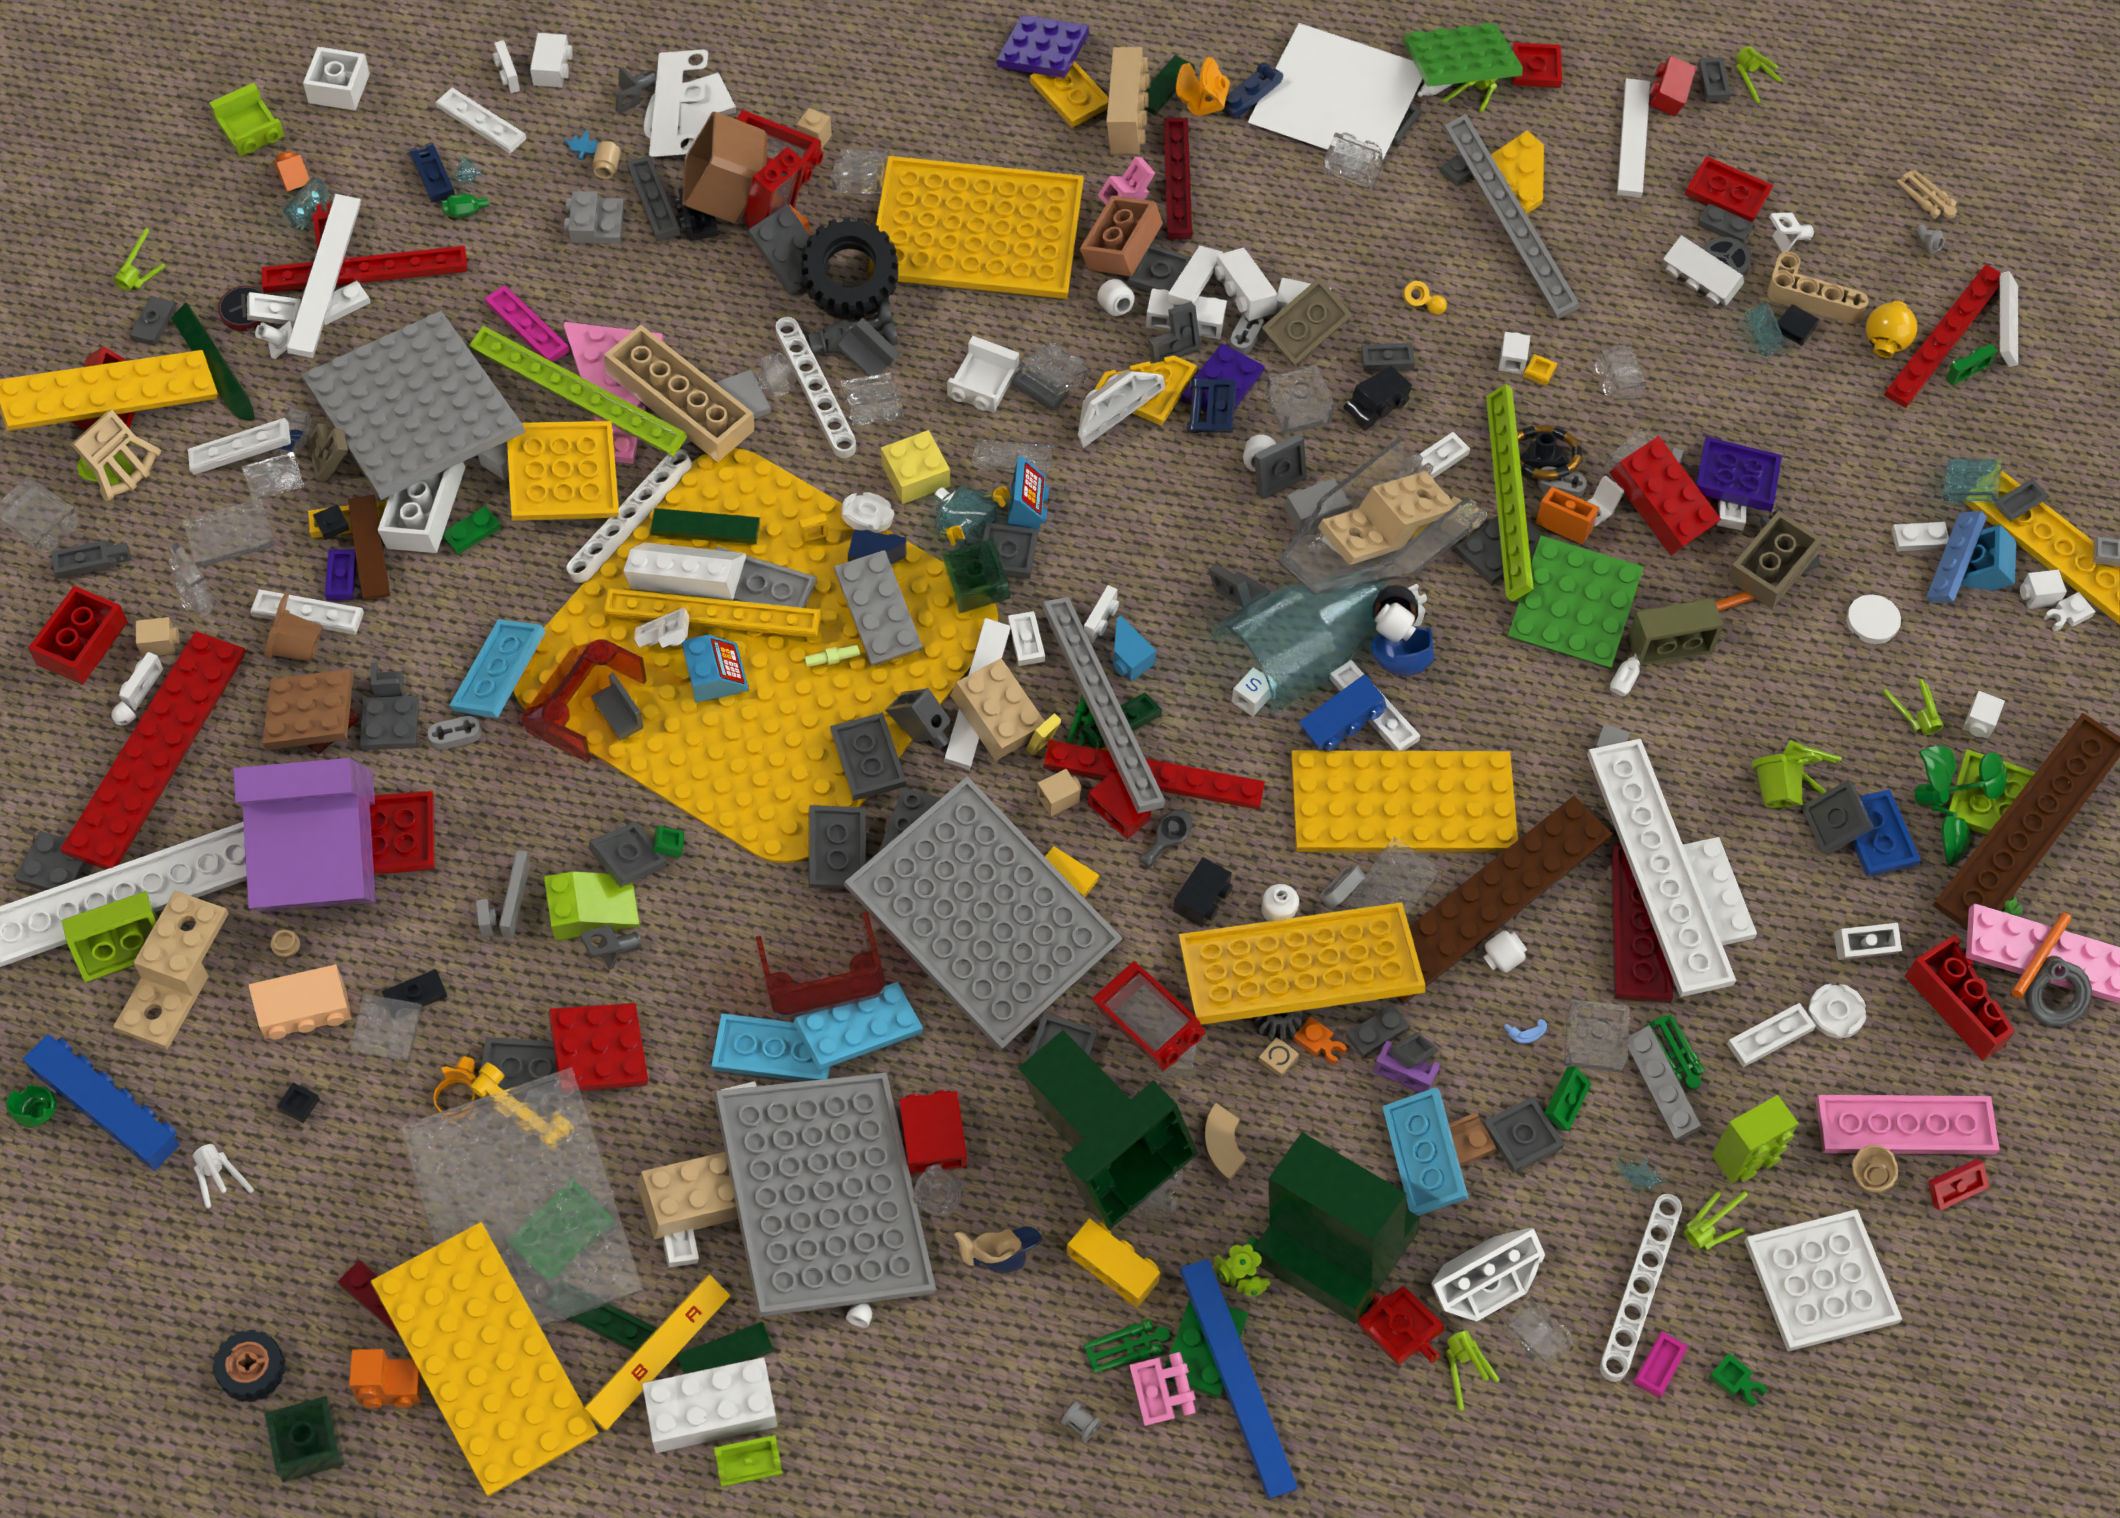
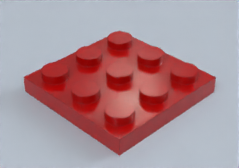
M433 791L374 795L375 805H370L374 875L435 870V805Z
M636 1003L551 1008L549 1010L548 1016L560 1092L647 1086L648 1075Z

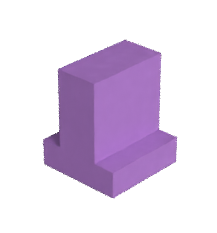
M351 758L233 768L235 802L243 805L249 909L259 912H273L376 902L370 805H375L373 771Z

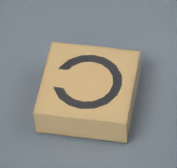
M1276 1037L1259 1056L1258 1061L1282 1078L1299 1058V1053Z

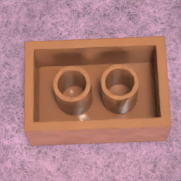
M1111 196L1080 248L1088 270L1132 277L1163 224L1155 201Z

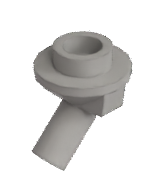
M1925 225L1917 227L1916 230L1919 238L1926 245V250L1930 254H1935L1942 249L1945 238L1941 230H1927Z

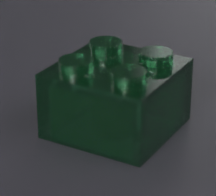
M993 538L941 553L944 569L959 614L1010 599L1008 581Z
M327 1395L265 1413L276 1473L283 1483L345 1465L334 1409Z

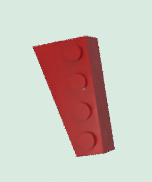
M1954 934L1918 957L1904 977L1972 1051L1984 1061L2002 1049L2015 1031L1997 1001L1992 1000L1986 991L1988 988L1983 978H1978L1972 968L1974 963L1971 959L1966 958V954L1964 955L1959 946L1960 940Z

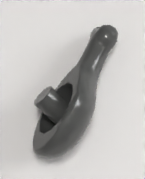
M1174 810L1163 816L1157 825L1154 844L1147 852L1140 855L1139 861L1144 863L1145 866L1151 867L1154 864L1155 858L1164 849L1182 843L1189 836L1192 829L1191 815L1185 810Z

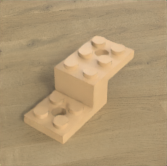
M1426 471L1373 486L1358 509L1323 519L1318 528L1349 565H1353L1404 548L1418 526L1453 516L1458 508L1450 500V497L1437 485L1433 477Z
M176 890L174 891L133 962L141 979L113 1026L116 1032L168 1050L209 977L202 964V960L229 914L226 908ZM185 922H196L192 930H181V926ZM159 1008L162 1010L158 1018L153 1020L147 1018V1013L151 1009Z

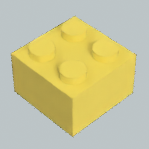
M929 430L881 447L882 467L902 504L935 493L942 487L944 489L950 487V468Z

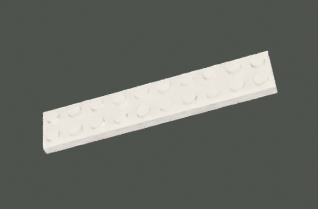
M1636 739L1589 749L1588 759L1680 997L1733 986L1736 978L1642 740Z
M244 822L0 906V967L67 944L61 920L144 891L147 892L155 912L164 910L175 890L198 898L246 881Z

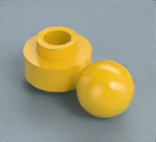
M1413 281L1407 284L1403 290V299L1411 307H1419L1425 304L1428 311L1434 315L1444 313L1447 308L1445 298L1440 295L1431 297L1427 285L1421 281ZM1412 290L1418 292V299H1414L1411 296Z

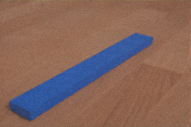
M1209 1258L1181 1267L1179 1269L1180 1275L1267 1500L1296 1491L1298 1486Z

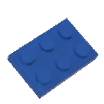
M1890 789L1860 796L1875 828L1852 841L1866 877L1918 866L1921 859Z

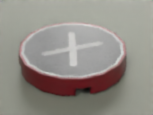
M247 285L238 286L225 293L218 304V312L224 325L232 330L242 332L248 331L247 328L254 327L256 329L258 325L261 326L260 323H265L247 320V295L249 292L265 294L264 291L258 287Z

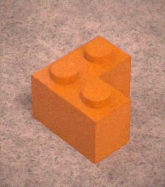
M384 1349L352 1350L349 1387L359 1405H363L364 1408L378 1409L381 1408L382 1404H394L397 1408H411L413 1404H421L423 1378L412 1359H388Z

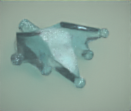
M460 155L463 163L457 167L461 169L455 174H451V177H458L459 181L465 183L474 180L475 174H483V170H475V163Z
M1647 1156L1636 1168L1633 1165V1160L1630 1161L1628 1166L1621 1164L1620 1161L1616 1162L1620 1166L1625 1180L1635 1183L1632 1190L1634 1193H1638L1640 1185L1650 1189L1661 1182L1667 1181L1666 1178H1656L1657 1169L1649 1173V1157Z

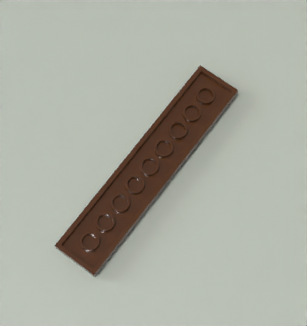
M2082 713L1940 894L1933 907L1966 930H1968L1969 908L1974 903L2002 911L2005 907V902L2014 896L2120 758V737Z
M1572 796L1409 926L1424 978L1425 988L1612 838V833L1575 796ZM1417 994L1396 998L1404 1005Z

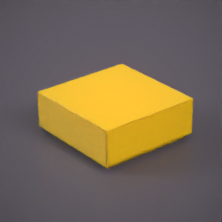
M1534 354L1524 371L1523 377L1547 386L1557 367V363Z
M825 513L799 520L800 536L803 542L828 535V523Z

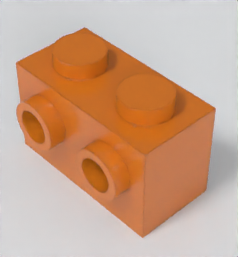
M1552 486L1541 501L1535 524L1583 545L1594 528L1600 507Z

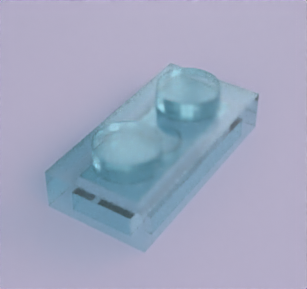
M312 177L285 207L283 212L295 229L303 230L312 220V213L317 212L316 204H322L323 207L332 196L320 178Z
M1765 301L1744 314L1760 355L1766 357L1786 345L1771 305Z

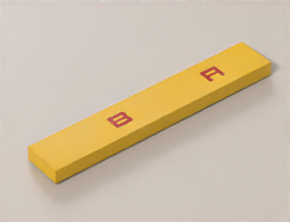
M710 1274L706 1275L585 1405L583 1410L603 1430H607L643 1391L642 1383L651 1382L731 1295Z

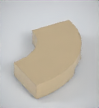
M1215 1103L1206 1122L1205 1146L1208 1153L1207 1156L1213 1168L1229 1183L1246 1162V1156L1238 1149L1235 1142V1130L1240 1119Z

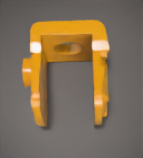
M1213 57L1205 58L1201 67L1199 81L1190 63L1183 64L1179 70L1176 92L1183 102H1187V108L1193 115L1203 116L1224 109L1230 81L1221 74L1218 69L1219 66Z

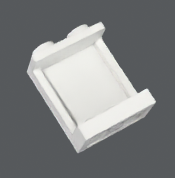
M972 336L968 343L966 358L954 379L949 378L947 382V396H950L957 402H966L974 405L981 411L987 410L994 413L1019 369V353Z

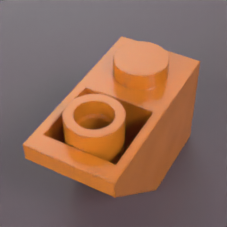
M290 150L276 154L277 159L272 160V163L285 191L311 184L300 154L293 153Z

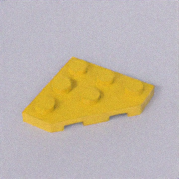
M1527 130L1491 154L1526 215L1542 204L1544 177V144Z
M1173 355L1165 357L1164 361L1153 364H1150V361L1132 365L1130 369L1124 370L1161 374L1165 381L1166 388L1132 412V414L1163 426L1181 394L1194 376L1197 365ZM1116 370L1105 372L1095 389L1099 390L1106 385L1110 377L1115 374L1119 375L1123 371L1116 372Z

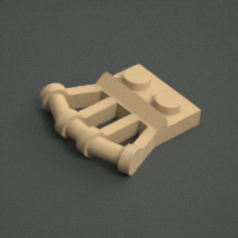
M108 410L71 444L87 463V466L95 472L100 485L101 495L105 501L113 500L114 496L126 491L132 492L141 479L145 480L150 475L151 466L155 458L159 457L161 450L156 446L135 436L113 410ZM128 442L146 452L142 462L126 446ZM118 451L133 467L134 472L131 475H128L114 460L113 456ZM104 464L120 479V483L110 486L103 468Z

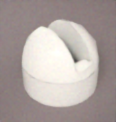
M122 701L114 707L111 714L112 719L120 726L130 724L137 718L135 713Z
M867 1303L853 1304L848 1311L846 1319L853 1325L867 1328L872 1319L871 1308Z

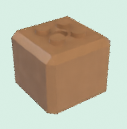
M712 111L687 152L684 161L682 205L731 223L739 222L746 211L753 176L767 164V135L765 130Z

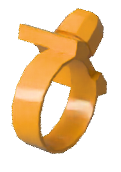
M466 1056L459 1059L455 1069L447 1066L441 1068L445 1080L436 1088L433 1099L437 1111L447 1119L457 1120L464 1118L475 1107L476 1096L474 1092L472 1102L462 1112L455 1114L446 1113L437 1106V1098L442 1089L455 1083H463L470 1088L471 1084L476 1080L473 1074L475 1061Z

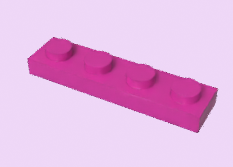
M505 285L485 298L486 305L538 355L554 363L569 352L568 345Z

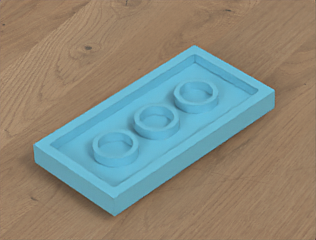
M498 619L449 705L453 711L498 718L546 632L542 625Z
M898 982L795 1017L794 1025L818 1071L917 1036L923 1030Z
M721 1014L711 1065L712 1071L799 1082L828 1079L830 1067L818 1071L794 1022Z
M1435 1087L1382 1106L1403 1189L1407 1193L1406 1200L1409 1211L1419 1216L1469 1199L1440 1090Z

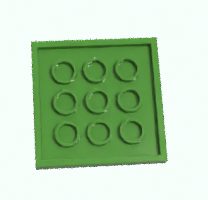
M1484 23L1481 26L1475 27L1460 26L1457 29L1449 30L1439 28L1431 32L1414 31L1411 34L1403 35V44L1427 87L1522 76V65L1496 24Z
M1540 535L1531 563L1534 590L1520 597L1508 637L1611 669L1644 567Z

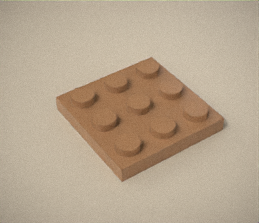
M351 669L271 679L262 743L265 749L272 750L347 740L354 677Z

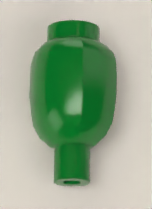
M455 194L442 201L444 216L449 215L454 219L472 216L479 208L489 207L487 197L477 198L472 194Z

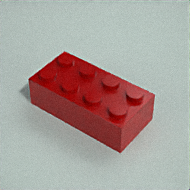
M1659 435L1621 460L1609 471V474L1618 486L1623 489L1624 494L1671 556L1722 520Z

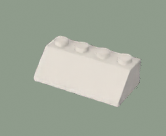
M644 542L630 549L624 574L630 588L633 590L733 600L746 554Z

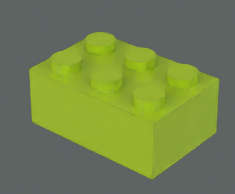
M1776 1095L1731 1120L1711 1156L1731 1184L1740 1179L1742 1182H1746L1757 1174V1169L1763 1166L1766 1169L1771 1168L1781 1160L1780 1155L1787 1150L1788 1147L1786 1145L1794 1138L1793 1133L1799 1123L1781 1098Z

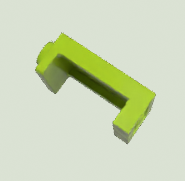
M251 83L209 102L214 119L240 157L285 137L281 122L278 118L275 119L260 97L255 83Z

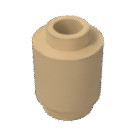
M605 141L599 143L596 147L592 168L598 178L610 179L617 172L621 150L615 143Z

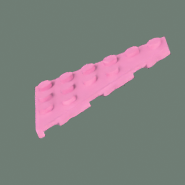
M565 322L564 330L579 376L646 411L647 406L607 375L605 371L604 354L634 330ZM652 333L663 341V334ZM593 415L594 421H604ZM612 425L615 462L633 464L639 439Z

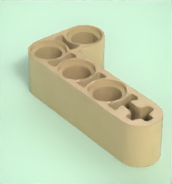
M1782 252L1778 256L1767 290V295L1772 301L1787 306L1793 304L1802 310L1854 324L1861 321L1869 300L1863 292L1797 274L1800 259L1793 252Z

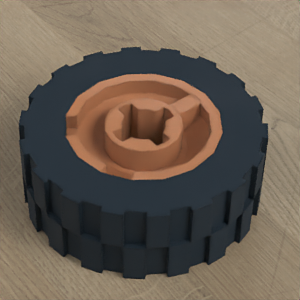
M243 1330L234 1336H229L228 1340L224 1343L222 1342L219 1346L220 1349L214 1356L213 1370L217 1382L232 1399L234 1397L241 1402H255L257 1399L262 1400L266 1398L268 1394L276 1390L278 1384H281L282 1376L286 1370L284 1366L286 1362L280 1347L272 1337H268L262 1331L249 1330L244 1332ZM248 1362H254L250 1370L246 1371L245 1365Z

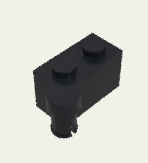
M1390 366L1356 385L1352 399L1350 398L1345 403L1343 409L1356 419V424L1366 431L1375 424L1378 418L1386 417L1390 411L1397 407L1401 408L1408 402L1412 384Z

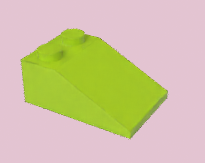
M567 872L544 876L551 927L555 941L580 937L582 932L608 925L611 926L613 931L640 927L633 882L620 888L611 875L606 873Z

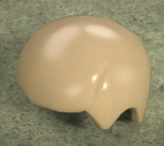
M1868 1145L1860 1149L1853 1159L1852 1169L1855 1181L1859 1187H1862L1863 1190L1869 1193L1885 1192L1893 1187L1898 1178V1165L1894 1154L1881 1145Z

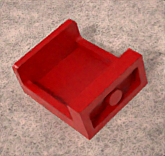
M939 1090L930 1095L914 1093L905 1096V1098H899L909 1173L916 1174L967 1167V1152L958 1091Z

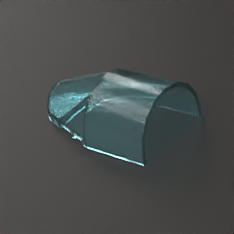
M1357 571L1279 586L1214 624L1210 637L1214 641L1231 631L1247 645L1257 659L1267 679L1271 692V711L1275 714L1330 681V673L1349 662L1358 653L1359 648L1376 631L1377 623L1372 615L1373 603L1380 590L1386 588L1389 584L1366 572Z

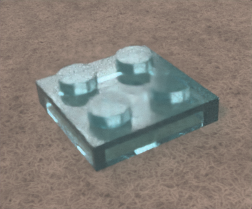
M1948 459L1943 501H1998L2002 459Z

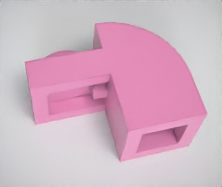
M1135 157L1123 176H1109L1098 196L1105 205L1111 196L1144 200L1150 193L1146 188L1154 177L1155 172L1142 157Z

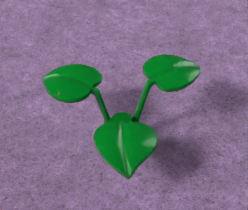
M1931 746L1919 751L1930 784H1919L1916 787L1915 801L1919 806H1932V811H1939L1948 815L1943 820L1941 834L1947 866H1952L1967 852L1970 844V831L1965 819L1957 818L1955 812L1945 809L1941 805L1949 800V792L1983 786L1985 796L1988 799L1999 798L2007 786V771L1999 754L1994 752L1987 753L1982 757L1979 764V775L1982 781L1949 786L1952 783L1951 777L1956 771L1955 756L1948 747Z

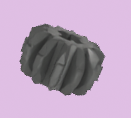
M1303 1011L1255 1017L1254 1023L1256 1026H1260V1035L1269 1033L1270 1041L1275 1036H1278L1281 1041H1285L1286 1035L1293 1038L1296 1035V1030L1302 1027L1301 1018Z

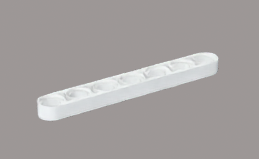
M791 317L779 319L775 325L776 336L833 452L840 458L851 457L856 451L855 437L798 322ZM785 326H790L794 329L793 332L788 334L780 330ZM794 345H800L803 347V350L795 353L790 348ZM803 364H809L813 367L807 372L799 369ZM813 383L822 385V388L818 391H812L808 387ZM824 402L832 405L828 410L818 408L819 404ZM831 422H839L842 425L836 430L828 428ZM847 441L851 444V447L840 449L837 445L840 442Z
M679 449L674 457L667 455L619 507V516L617 518L610 517L569 561L566 569L572 581L582 583L589 580L666 494L680 481L682 476L689 471L692 463L685 450ZM684 459L682 463L673 465L675 461ZM668 477V478H667L665 481H663V482H660V483L657 482L660 478ZM649 494L652 495L650 498L646 500H641L643 496ZM636 512L632 517L624 518L627 514ZM619 530L617 534L608 536L610 532ZM603 548L599 553L591 554L594 550ZM586 567L583 571L574 573L577 568Z
M1672 1194L1661 1195L1653 1206L1600 1363V1372L1609 1381H1620L1629 1370L1682 1211L1680 1200ZM1664 1202L1672 1204L1675 1208V1214L1670 1216L1663 1214L1659 1208L1660 1204ZM1654 1228L1664 1230L1667 1236L1666 1240L1656 1241L1651 1236V1230ZM1645 1254L1654 1255L1657 1258L1658 1265L1655 1267L1646 1266L1642 1261V1256ZM1636 1280L1645 1281L1649 1286V1291L1644 1294L1637 1292L1634 1289L1633 1282ZM1628 1306L1636 1307L1640 1312V1318L1637 1320L1627 1318L1624 1309ZM1626 1333L1631 1338V1345L1627 1347L1620 1346L1616 1342L1615 1335ZM1611 1359L1619 1361L1623 1368L1622 1372L1618 1374L1611 1373L1607 1369L1606 1362Z

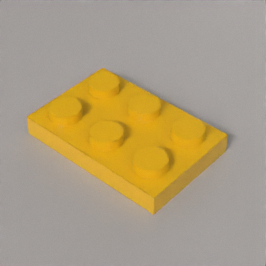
M1075 61L1065 78L1036 73L1030 75V83L1071 128L1108 109L1109 97Z

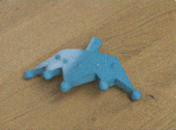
M587 129L579 140L577 135L574 136L572 141L564 140L572 152L579 153V160L583 159L584 154L595 155L597 139L590 142Z

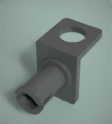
M624 67L619 69L618 85L623 91L618 92L616 95V111L618 113L641 103V90L656 84V77L653 72L651 73V70L633 77ZM626 96L631 98L628 103L622 104Z
M610 925L585 931L580 935L590 957L602 956L608 969L614 968L620 953L638 950L641 947V938L636 931L616 937ZM594 936L602 937L598 948L591 943V938Z

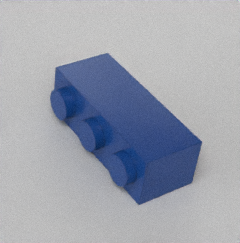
M1364 674L1300 720L1301 730L1317 750L1333 751L1340 745L1341 740L1348 735L1353 736L1362 729L1363 724L1370 719L1375 720L1384 713V709L1387 708L1385 698Z

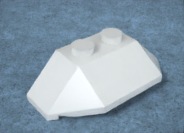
M1123 371L1119 375L1115 374L1110 377L1106 385L1099 390H1092L1086 396L1082 405L1078 430L1080 445L1084 448L1166 388L1164 377L1161 374Z
M1534 1228L1494 1236L1445 1263L1431 1285L1443 1311L1477 1322L1527 1293L1545 1253Z

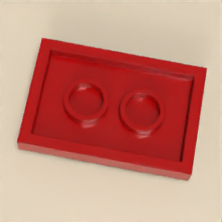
M1706 156L1686 188L1685 195L1706 205L1710 203L1750 222H1754L1770 195L1773 185Z

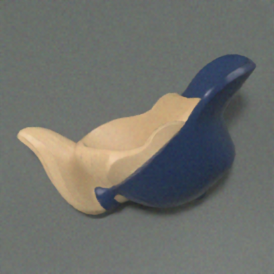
M1030 1226L1021 1227L1013 1231L1005 1229L999 1233H984L974 1241L965 1233H954L959 1242V1251L964 1263L969 1266L984 1265L995 1273H1010L1021 1269L1026 1261V1252L1042 1241L1041 1234Z

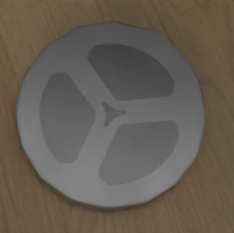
M1717 237L1711 239L1703 249L1740 274L1745 275L1748 272L1752 261L1751 252L1741 241L1731 237Z

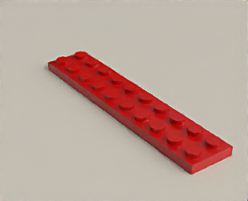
M198 631L194 632L62 845L61 851L63 855L105 870L119 865L246 654L245 648Z

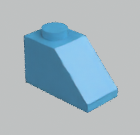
M1120 615L1116 622L1113 667L1120 676H1125L1131 682L1155 665L1156 650Z

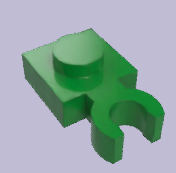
M1730 1353L1725 1356L1709 1376L1710 1380L1732 1398L1737 1392L1742 1394L1743 1401L1751 1408H1754L1758 1402L1751 1396V1391L1757 1392L1762 1397L1767 1392L1763 1384L1749 1380L1753 1372Z

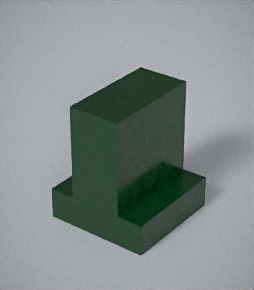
M1064 1030L1018 1067L1043 1117L1073 1148L1061 1160L1087 1208L1108 1230L1112 1229L1199 1154L1177 1103L1154 1080L1130 1099Z
M1301 1132L1268 1178L1270 1225L1254 1246L1253 1252H1258L1261 1255L1262 1261L1259 1265L1261 1268L1353 1324H1356L1419 1232L1420 1216L1406 1209V1192Z

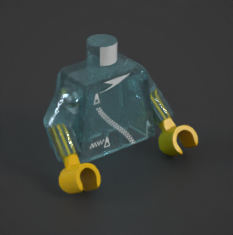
M960 486L952 494L944 487L938 489L933 496V499L939 504L936 507L937 517L935 519L938 537L941 540L950 542L951 546L957 545L962 550L985 531L986 522L995 523L997 521L996 505L1004 507L1006 505L1004 500L1012 498L1007 487L1001 486L994 490V492H985L975 489L970 490L965 486Z

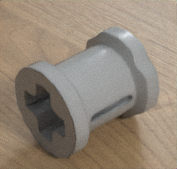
M1077 1401L1069 1408L1061 1420V1424L1064 1426L1068 1425L1080 1434L1083 1442H1087L1102 1422L1098 1417L1094 1419L1081 1408V1404Z

